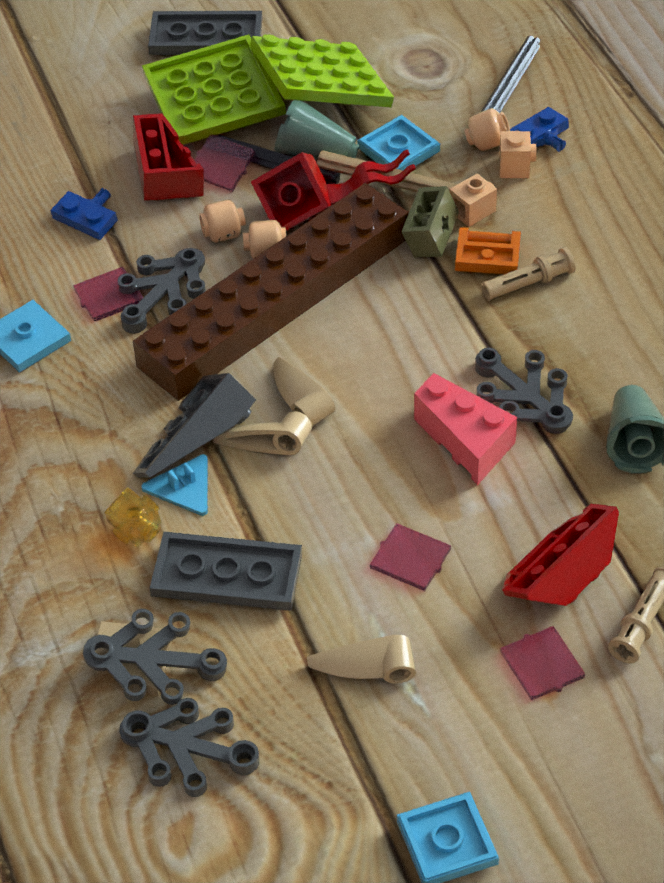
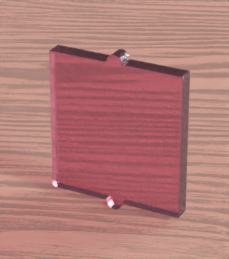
M210 134L201 151L196 152L195 162L196 164H201L204 168V182L233 192L242 175L247 174L246 168L256 152L254 149Z
M124 267L73 285L76 294L80 298L81 307L86 308L94 322L119 313L128 305H137L143 299L139 290L132 294H123L119 291L117 280L119 276L127 273Z
M396 523L386 540L380 542V549L370 563V569L426 591L435 574L442 571V563L450 552L451 545Z
M554 626L532 635L525 634L523 639L500 649L501 654L531 701L553 691L561 692L562 687L585 678V672Z

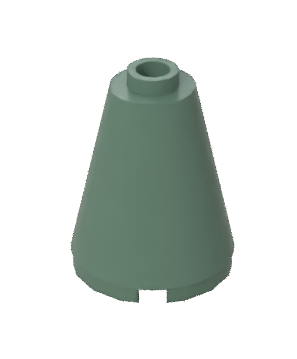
M293 100L286 112L288 117L284 124L281 123L274 147L276 152L292 157L303 152L313 155L315 161L318 160L319 153L323 150L356 158L360 145L355 144V136L306 102L301 100Z
M627 385L616 392L606 441V450L609 458L612 459L617 468L629 473H647L652 471L651 467L662 463V466L664 465V417L646 391L637 385Z

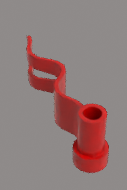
M408 149L388 164H379L371 161L362 162L356 167L348 181L341 184H327L330 205L332 206L364 183L369 184L378 181L393 185L403 181L410 172L416 169L414 164L407 166L401 173L395 176H385L370 171L388 173L395 170L410 155Z

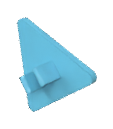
M204 454L199 455L144 482L141 485L142 491L198 515H206L208 513L207 456Z

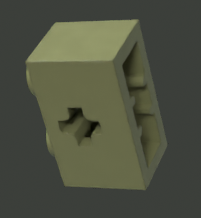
M447 186L419 188L402 229V234L414 258L442 257L459 214Z

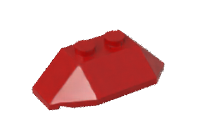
M591 503L583 509L582 514L568 519L551 531L506 575L502 588L504 595L567 606L574 602L578 595L592 581L596 580L600 573L611 563L619 516L617 507Z

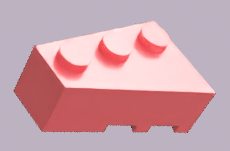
M433 373L414 393V420L438 445L442 444L452 454V459L457 465L462 464L471 474V479L477 485L515 444L516 416Z

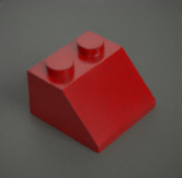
M301 152L251 181L269 220H277L281 227H286V232L331 206L326 181L311 154Z

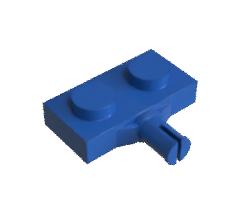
M547 107L512 127L510 131H530L531 144H536V147L549 145L560 152L565 148L566 141L560 139L557 135L569 128V119L552 108Z
M101 188L93 199H85L68 191L50 210L53 219L98 240H101L118 221L116 212L102 206L111 197L109 191L104 190V188Z

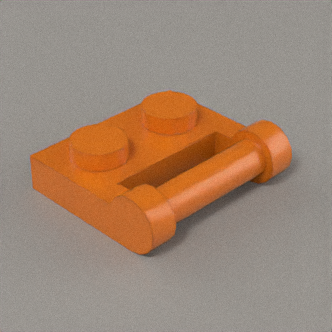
M460 227L455 271L507 274L517 270L521 231H512V234L469 231L467 227Z

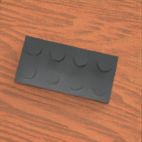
M153 11L148 44L149 55H180L245 35H250L251 39L252 36L261 37L262 11Z
M163 532L150 584L151 597L292 611L302 558V545Z

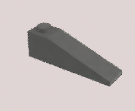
M230 373L203 376L178 407L182 414L174 420H170L164 427L167 434L165 439L161 438L151 446L133 474L138 478H150L236 424H241L251 414L252 410L250 407L256 399Z

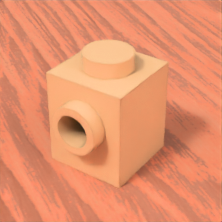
M500 131V178H529L530 162H536V144H531L530 131Z
M478 173L450 188V194L459 211L457 218L466 226L470 227L496 212L497 188Z

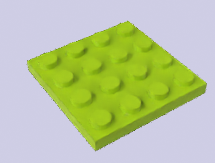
M265 34L262 37L252 36L250 43L252 51L284 99L392 107L394 96L355 44L351 42L335 44L323 39H317L315 42L304 41L298 37L281 39L270 34Z
M250 35L142 65L144 77L157 106L179 135V141L182 145L286 114L285 104L275 84L250 47Z

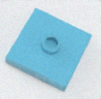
M403 115L398 116L357 140V144L360 145L359 149L379 164L391 163L403 151L408 149L410 155L396 168L399 170H404L411 164L416 166L440 152V143Z
M34 300L29 301L0 319V355L19 373L71 341L70 333Z
M470 792L397 814V824L421 883H443L499 864L498 854Z

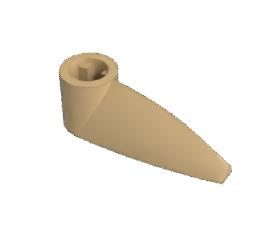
M281 357L274 361L273 369L277 388L283 399L292 409V412L296 411L306 415L310 419L312 426L335 412L334 402L324 388Z
M294 411L286 414L282 422L258 423L230 428L213 438V443L254 452L295 455L300 451L312 429V424L306 415Z
M390 635L307 656L310 668L339 677L355 679L384 678L388 683L398 684L407 682L416 675L411 641L405 635Z

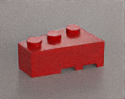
M163 113L133 115V142L144 201L202 197L204 195V168L201 164H196L191 157L189 148L181 144L179 135Z

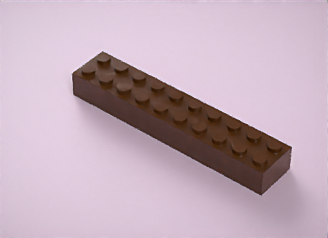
M364 183L134 339L133 347L136 367L176 400L180 401L191 392L203 376L218 374L404 243L406 240L402 234V229L409 212L367 183Z

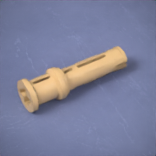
M562 247L558 250V253L553 255L536 257L531 265L482 282L481 289L486 300L490 301L493 298L538 281L549 283L553 277L564 273L572 274L576 270L575 261L570 250L567 247Z
M664 567L654 569L653 575L641 594L633 612L622 618L620 632L608 644L609 652L619 661L629 664L637 662L641 655L640 648L643 642L652 635L651 623L664 601Z

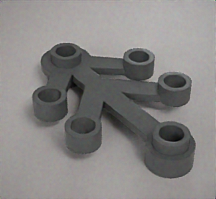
M186 248L179 251L175 257L155 260L151 255L140 256L136 263L137 270L141 275L147 276L155 271L172 270L168 274L137 279L130 273H125L118 277V288L123 294H132L138 290L153 288L137 305L131 304L124 308L121 313L122 328L128 333L143 331L147 326L146 313L167 292L169 297L167 304L169 315L180 309L176 307L182 308L186 305L185 299L181 297L178 283L184 275L188 278L186 287L187 295L190 298L195 299L206 291L205 282L199 276L205 265L203 252L195 248Z
M484 348L476 355L475 370L480 376L487 378L497 376L512 389L501 390L497 389L491 382H482L477 386L476 395L490 403H501L499 408L505 411H512L513 413L511 414L517 417V421L540 422L543 428L552 434L563 433L572 424L573 413L568 406L563 404V392L567 386L568 377L566 371L559 368L549 371L547 385L551 388L550 402L540 395L541 370L544 368L545 356L541 351L531 350L525 355V368L528 370L527 383L501 363V356L495 349ZM518 404H530L535 409H519Z
M138 609L133 613L132 621L111 637L97 635L90 638L83 649V657L86 664L97 671L107 670L124 689V695L130 701H139L145 696L146 682L140 676H131L122 663L136 664L161 692L162 700L170 705L177 704L183 698L184 687L179 680L169 679L159 666L197 669L199 675L207 681L221 679L227 667L225 654L215 648L206 649L201 654L161 650L175 638L183 637L189 632L190 618L183 612L173 613L169 617L166 627L137 648L123 647L138 634H146L153 628V614L147 609ZM139 618H146L149 621V623H147L146 625H140L136 622V620ZM182 621L185 627L175 628L173 623ZM98 648H106L108 650V653L105 655H99L95 652V650ZM216 658L219 663L210 665L206 662V659ZM137 684L142 689L139 692L134 693L131 692L128 689V687L130 685ZM168 688H176L179 693L175 696H170L165 691Z
M192 698L181 699L177 705L152 716L144 711H132L124 717L119 728L122 741L128 746L140 749L148 766L149 781L157 787L167 785L172 778L170 765L160 759L154 743L168 746L184 777V790L191 797L203 795L207 790V781L205 774L197 769L189 753L230 764L231 769L235 773L249 775L259 766V751L253 742L247 740L237 741L231 747L199 739V737L212 731L219 734L230 732L234 727V719L229 709L218 708L210 716L196 721L199 717V708L197 702ZM186 708L193 709L189 714L182 713ZM220 718L228 719V721L223 724L216 722ZM178 720L181 723L189 724L175 731L163 729V727ZM137 729H143V730H144L143 732H140V733H133V732H134L135 730H137ZM241 759L250 760L248 763H238ZM158 770L166 771L162 776L153 775ZM194 780H199L202 782L199 786L192 787L189 785V783Z

